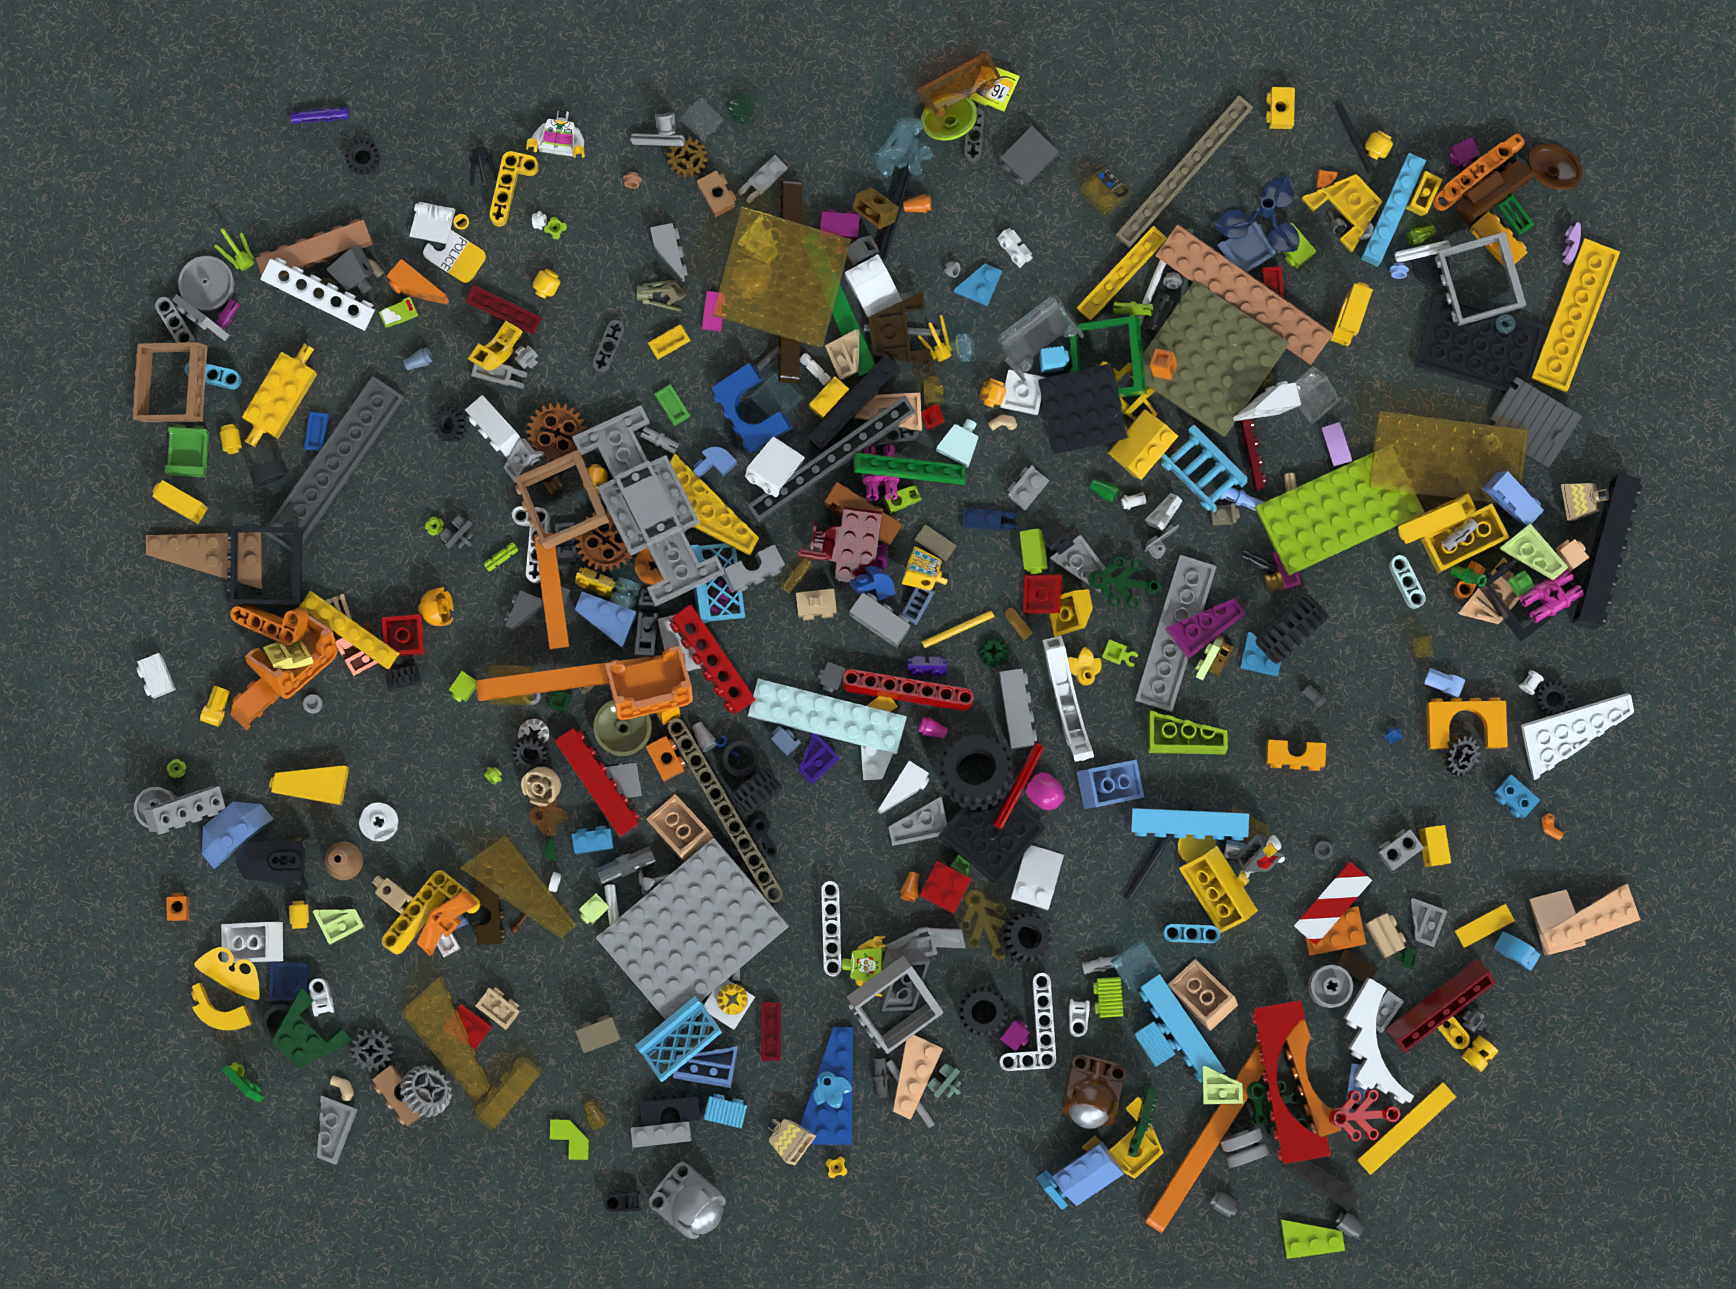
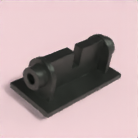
M1157 293L1153 302V310H1151L1153 314L1152 316H1146L1141 327L1157 334L1164 325L1175 301L1171 300L1170 296L1166 294L1161 295Z

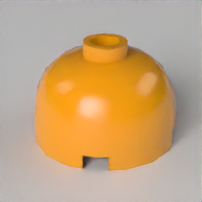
M444 587L427 591L423 595L418 607L420 615H422L427 623L433 626L449 625L453 620V617L450 618L449 609L454 611L453 601L450 593L444 591Z

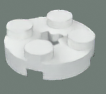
M373 803L363 810L359 826L362 833L369 839L379 842L390 839L398 830L399 820L397 813L387 804ZM376 817L384 819L380 828L378 825H374Z

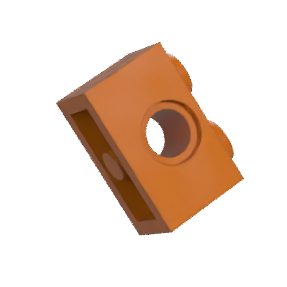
M667 736L646 746L664 782L684 772L683 767L686 765L681 755L676 756L674 750L677 747L672 738L668 740ZM670 753L672 755L671 762L663 763L662 755Z

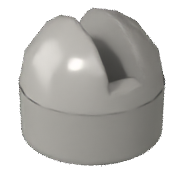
M957 262L946 263L945 274L950 277H957L960 272V264Z

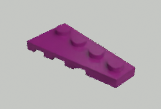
M1234 598L1168 626L1165 630L1189 659L1245 615L1246 612Z

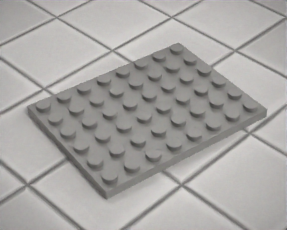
M712 838L600 933L596 939L666 1020L694 996L702 1001L786 930L789 925L718 841Z

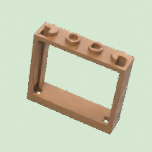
M198 342L138 344L134 407L132 409L133 419L141 422L203 421L207 345ZM190 352L186 414L149 415L153 353Z
M578 450L515 477L518 484L515 486L516 491L524 499L521 502L525 512L529 511L531 516L528 518L532 529L536 528L538 534H535L538 544H542L546 550L609 522L583 457ZM576 465L597 515L547 537L527 486Z

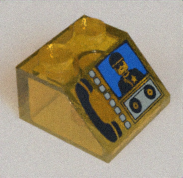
M1107 166L1089 178L1079 190V193L1105 219L1132 194L1127 186Z

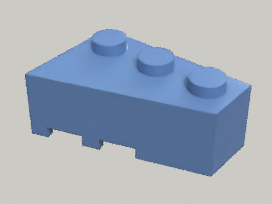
M1508 471L1496 472L1482 488L1522 527L1532 524L1544 511L1540 507L1541 503L1534 497H1531L1527 490Z

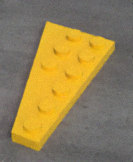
M674 454L670 464L700 524L693 527L750 556L759 537Z

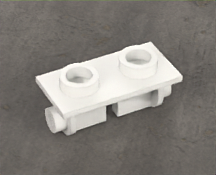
M1008 228L997 238L1001 247L1008 252L1012 261L1019 268L1033 258L1031 256L1032 253L1025 244L1017 245L1022 240L1014 230Z

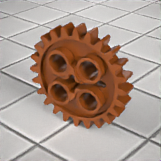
M549 403L548 409L542 406V412L535 411L537 417H530L533 423L526 424V426L531 428L525 431V434L530 435L526 440L527 442H532L530 446L535 448V452H544L546 464L550 459L554 461L576 451L577 448L573 440H568L562 436L554 438L553 433L541 431V427L551 432L557 429L559 430L558 434L569 437L580 434L587 429L586 426H581L584 419H577L580 413L574 415V408L568 411L567 404L563 408H560L559 403L556 404L555 408H553L551 403ZM547 417L553 418L555 425L552 427L547 426L545 419ZM564 424H571L573 431L571 433L565 432ZM546 435L549 438V444H541L540 436ZM564 441L567 444V450L561 451L558 448V442Z
M607 511L606 515L609 519L607 523L609 530L607 532H601L599 527H596L581 534V536L575 537V539L580 541V543L576 544V548H582L578 554L585 555L582 561L589 560L588 567L595 564L596 571L601 566L603 572L606 571L607 567L613 572V566L620 569L621 562L627 565L625 559L632 560L633 558L629 555L624 542H615V536L619 532ZM592 531H596L605 539L610 537V542L615 546L619 547L621 550L617 551L608 543L603 545V540L598 536L594 535ZM591 539L598 540V545L595 548L588 546V542ZM606 550H613L614 555L612 558L606 559L604 552Z

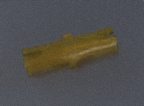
M802 558L798 566L790 571L791 575L780 588L790 595L799 581H803V576L813 564L809 560L807 561L806 558Z

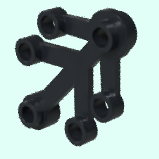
M756 817L752 820L751 826L746 828L749 835L753 834L752 840L761 855L762 853L758 847L760 836L766 846V855L774 857L777 849L772 845L768 836L770 829L769 821L764 817ZM758 823L764 824V828L762 830L757 829L756 826ZM750 842L741 845L740 848H742V849L748 848L749 845H750ZM737 848L725 850L732 853V859L740 855ZM769 848L775 849V853L773 855L768 854ZM755 856L757 863H759V857ZM743 860L740 868L746 874L748 866Z

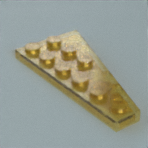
M503 836L461 867L466 873L561 939L576 927V924L506 836Z
M440 976L402 1010L400 1014L475 1102L490 1089L482 1067L478 1065L474 1049H471L468 1042L469 1037L457 1010L454 1009L450 1000L452 998L445 989L443 977Z

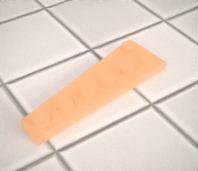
M1628 884L1618 887L1603 898L1593 902L1590 906L1583 908L1575 915L1568 917L1563 922L1540 934L1545 952L1550 953L1639 921L1640 917Z

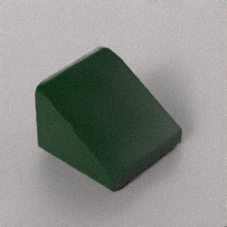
M549 839L543 856L557 862L555 840Z

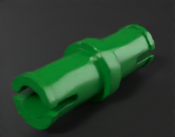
M1454 565L1451 568L1450 573L1452 576L1462 579L1465 583H1473L1480 587L1486 584L1487 578L1485 575L1476 573L1471 568L1465 569L1459 565Z

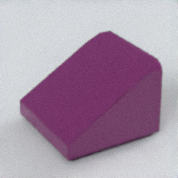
M878 544L875 562L877 567H887L886 544Z

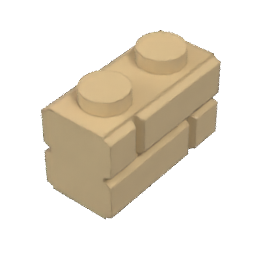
M1385 913L1365 923L1382 958H1386L1405 948L1404 943H1406V940L1401 932H1397L1395 928L1397 922L1393 915L1389 916L1388 913Z

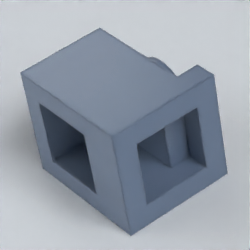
M779 726L771 733L773 735L771 740L786 756L801 744L799 740L796 742L793 740L795 736L789 729L785 731Z

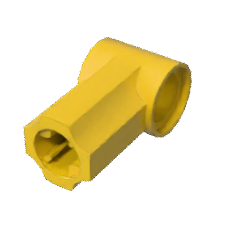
M214 686L208 704L202 710L200 721L219 727L225 714L224 708L230 691Z

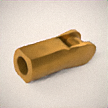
M1013 608L1006 610V618L1023 641L1033 634L1016 610Z
M1225 640L1222 641L1221 647L1208 670L1209 672L1220 676L1234 648L1233 644L1231 646L1225 643ZM1221 649L1228 652L1226 657L1219 654Z

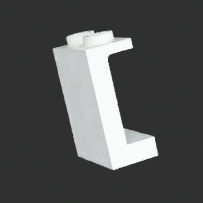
M772 437L747 467L745 477L752 484L761 487L767 494L777 497L782 486L795 471L802 467L804 456L775 437Z

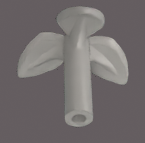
M640 869L638 880L643 895L648 894V890L651 887L657 886L670 874L652 879L643 877V869Z

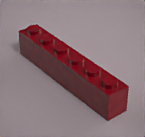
M1476 959L1385 1030L1396 1046L1405 1053L1496 982L1489 970Z

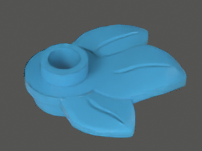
M825 1071L817 1078L818 1086L814 1090L813 1097L818 1105L826 1100L830 1106L840 1108L843 1099L842 1094L851 1092L852 1087L844 1077H835L832 1072ZM829 1078L831 1080L830 1084L825 1085L823 1083L824 1079Z

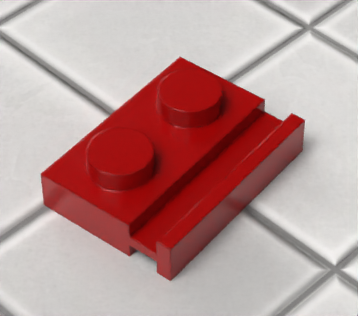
M462 1004L444 1026L474 1050L477 1049L492 1028V1026Z

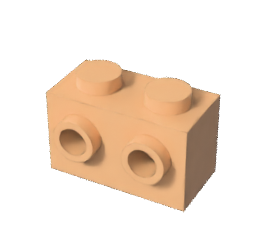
M1575 539L1571 542L1566 540L1555 548L1556 554L1568 566L1570 571L1589 558L1585 553L1584 545Z

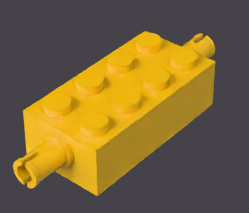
M303 344L296 358H292L283 352L280 353L242 416L245 421L253 426L252 431L245 440L246 443L256 447L263 433H268L279 439L317 376V373L305 364L314 351L313 348Z

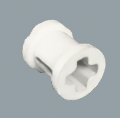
M1529 670V675L1523 683H1520L1519 687L1526 693L1534 695V690L1544 678L1535 671Z

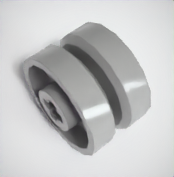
M149 787L143 790L137 796L134 803V814L137 820L148 828L143 809L175 799L177 796L161 787Z
M1327 965L1313 971L1307 987L1309 995L1315 1003L1322 1007L1333 1008L1341 1006L1349 1000L1353 991V982L1349 973L1342 967ZM1328 983H1331L1333 985L1332 990L1327 989V985H1329Z
M1260 1127L1236 1133L1220 1142L1224 1152L1236 1150V1152L1228 1155L1226 1158L1229 1168L1249 1163L1269 1154L1267 1144H1253L1264 1137Z

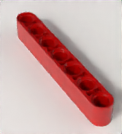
M854 669L847 670L842 680V686L848 692L887 697L894 700L959 711L970 710L974 701L973 692L967 688ZM853 678L856 680V682L848 683L847 679ZM871 681L875 685L867 686L865 683ZM887 684H890V685H892L894 688L891 689V690H888V689H886L884 686L887 685ZM911 688L912 692L906 693L903 689ZM929 691L932 695L925 696L922 692ZM948 694L951 698L943 699L941 695ZM966 697L969 699V702L964 703L960 698Z

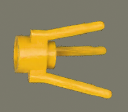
M940 315L939 318L945 344L940 342L931 322L928 325L937 343V346L934 347L935 351H933L921 335H918L921 343L926 348H930L933 360L937 358L938 362L952 356V348L949 344L943 315Z

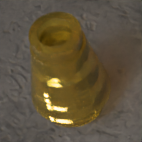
M593 1100L583 1105L589 1127H592L593 1131L607 1125V1118Z

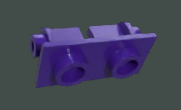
M912 656V658H908V675H932L935 677L946 675L947 664L946 658H943V656L929 657V663H925V656Z

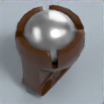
M1076 1055L1069 1067L1063 1095L1062 1110L1064 1115H1068L1072 1121L1084 1128H1097L1103 1124L1105 1126L1111 1125L1117 1118L1124 1081L1127 1076L1126 1069L1119 1064L1086 1055ZM1075 1064H1080L1083 1069L1077 1068ZM1112 1074L1119 1075L1121 1079L1114 1078Z

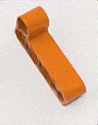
M250 603L235 606L230 613L234 622L284 645H291L303 639L309 618L307 610L302 607L288 611L283 619Z

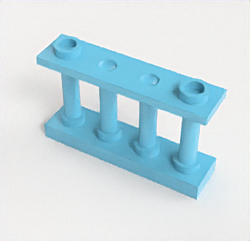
M1193 425L1189 429V440L1171 457L1168 458L1163 454L1161 456V464L1167 471L1171 470L1201 500V505L1207 511L1211 510L1215 513L1217 508L1214 502L1234 484H1239L1243 487L1247 483V477ZM1199 444L1203 448L1202 453L1181 471L1174 463L1194 445L1197 446ZM1212 457L1216 461V466L1194 484L1188 476L1207 458L1210 459ZM1225 470L1230 475L1229 479L1208 498L1201 489L1219 472Z

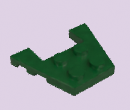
M302 987L298 990L294 1001L289 1006L288 1012L271 1039V1042L297 1068H301L353 1042V1039L342 1028L325 1041L300 1015L314 1001Z
M1144 1084L1141 1096L1142 1104L1127 1156L1134 1158L1145 1132H1148L1149 1127H1151L1153 1116L1150 1114L1155 1109L1158 1097H1155L1156 1090L1151 1084Z

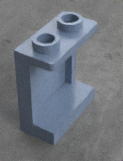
M1256 221L1248 227V233L1243 238L1222 241L1215 248L1217 252L1247 273L1273 257L1276 253L1268 243L1264 227L1261 224H1257Z

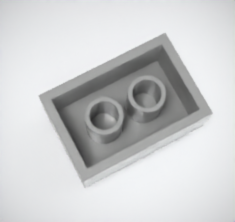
M862 593L849 612V616L896 648L910 630L908 619L902 615L896 616L893 614L891 607L886 604L880 605L877 603V598L870 593H867V595Z

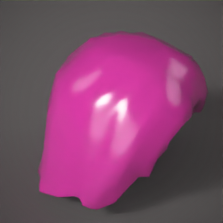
M1040 772L1027 785V796L1031 799L1032 803L1041 809L1048 811L1056 809L1065 799L1063 786L1048 773Z

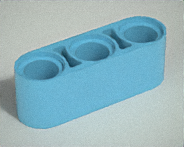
M189 362L185 366L187 376L189 375ZM206 364V384L228 389L240 387L242 379L236 371ZM212 371L218 372L215 379H209V374ZM235 375L236 381L229 384L227 382L228 378Z
M1170 924L1163 929V937L1169 942L1215 943L1220 938V931L1217 927L1210 925ZM1171 927L1177 931V936L1173 939L1167 935V930ZM1189 928L1196 931L1194 939H1189L1186 935ZM1208 929H1212L1215 932L1213 940H1209L1206 937Z

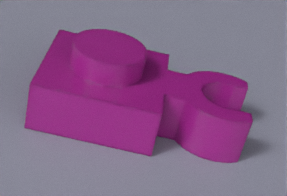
M720 581L718 584L721 589L723 581ZM729 588L727 590H724L728 594L731 593ZM713 591L711 597L715 599L720 591L718 593ZM722 593L716 601L725 608L730 602V598ZM715 604L710 608V612L716 615H720L723 611Z

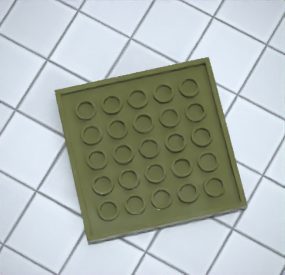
M1194 280L1143 353L1146 386L1225 438L1236 422L1233 420V417L1248 405L1289 346V343ZM1155 349L1174 352L1177 366L1172 380L1153 376L1150 362Z

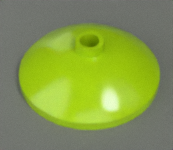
M961 94L943 95L934 99L926 106L921 116V124L925 133L931 138L953 140L963 136L974 126L977 119V109L974 102L967 96Z

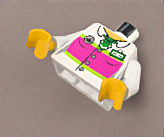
M558 110L556 120L548 119L546 123H543L535 131L532 138L527 140V150L529 147H534V152H537V148H539L540 152L573 156L574 158H576V154H582V158L585 157L583 136L573 122H567L569 114L567 111Z

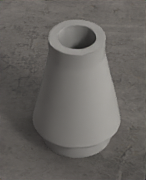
M702 722L692 726L699 749L706 752L716 746V739Z

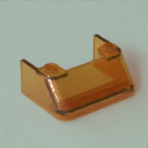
M985 51L927 85H923L915 93L931 117L935 115L938 118L947 113L945 109L983 88L987 91L996 86L995 81L999 80L1001 76L988 52Z

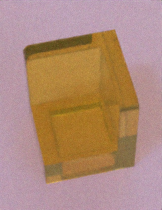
M1432 635L1410 640L1414 659L1434 656L1431 644Z

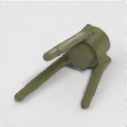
M672 280L643 283V285L637 286V300H643V304L681 311L679 307L650 300L653 299L654 292L673 291V287L653 288L665 285Z

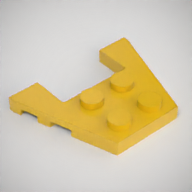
M1357 174L1302 197V201L1312 212L1326 200H1329L1352 224L1353 228L1340 238V241L1351 253L1382 203L1381 199Z
M1139 1096L1126 1107L1136 1121L1138 1120L1142 1104ZM1152 1124L1148 1132H1145L1135 1158L1127 1156L1135 1128L1109 1150L1123 1172L1134 1179L1164 1153ZM1094 1136L1082 1148L1088 1151L1101 1141Z

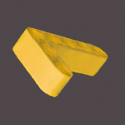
M438 870L432 874L384 934L382 945L394 954L402 953L426 924L429 913L436 906H440L446 897L451 899L461 892L470 894L478 904L466 911L468 913H475L480 907V901L444 871Z

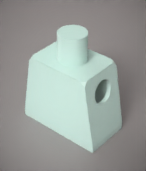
M966 419L963 427L954 424L939 443L936 451L968 468L978 440V436L972 433L977 424L970 419Z

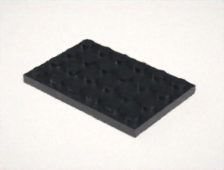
M1435 293L1415 361V367L1506 393L1509 387L1517 389L1519 385L1513 382L1516 376L1529 384L1545 325L1502 313L1458 326L1457 322H1453L1451 311H1453L1452 304H1448L1446 296ZM1458 300L1463 318L1492 310Z

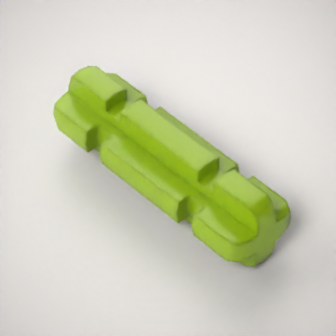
M512 542L507 545L506 549L503 548L492 556L491 560L485 561L484 566L486 569L491 571L496 568V565H500L507 560L511 554L514 555L518 552L517 546Z

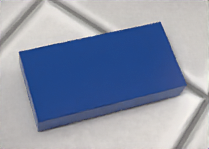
M309 412L304 444L305 450L320 451L325 444L329 414Z

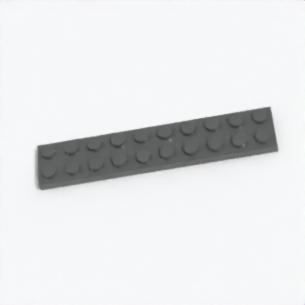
M372 376L268 526L303 527L304 543L405 397ZM263 532L293 552V533Z

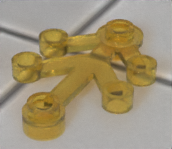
M971 890L965 898L968 909L964 920L960 922V928L963 931L970 930V921L976 910L979 919L973 935L968 941V945L972 949L979 946V938L984 927L993 947L992 956L997 960H1002L1006 957V952L1003 951L1001 956L996 955V950L1003 946L999 943L991 924L1001 928L1006 921L986 914L983 907L995 910L998 915H1003L1006 912V906L1003 903L997 904L986 900L983 893L979 890ZM973 896H977L979 898V901L977 903H973L971 901V898ZM999 905H1002L1004 907V911L1002 913H999L997 911V907ZM963 922L969 923L968 929L962 927ZM972 939L977 940L976 946L970 945Z

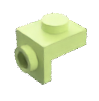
M595 894L579 909L581 912L579 916L585 923L591 922L593 925L609 909V906Z

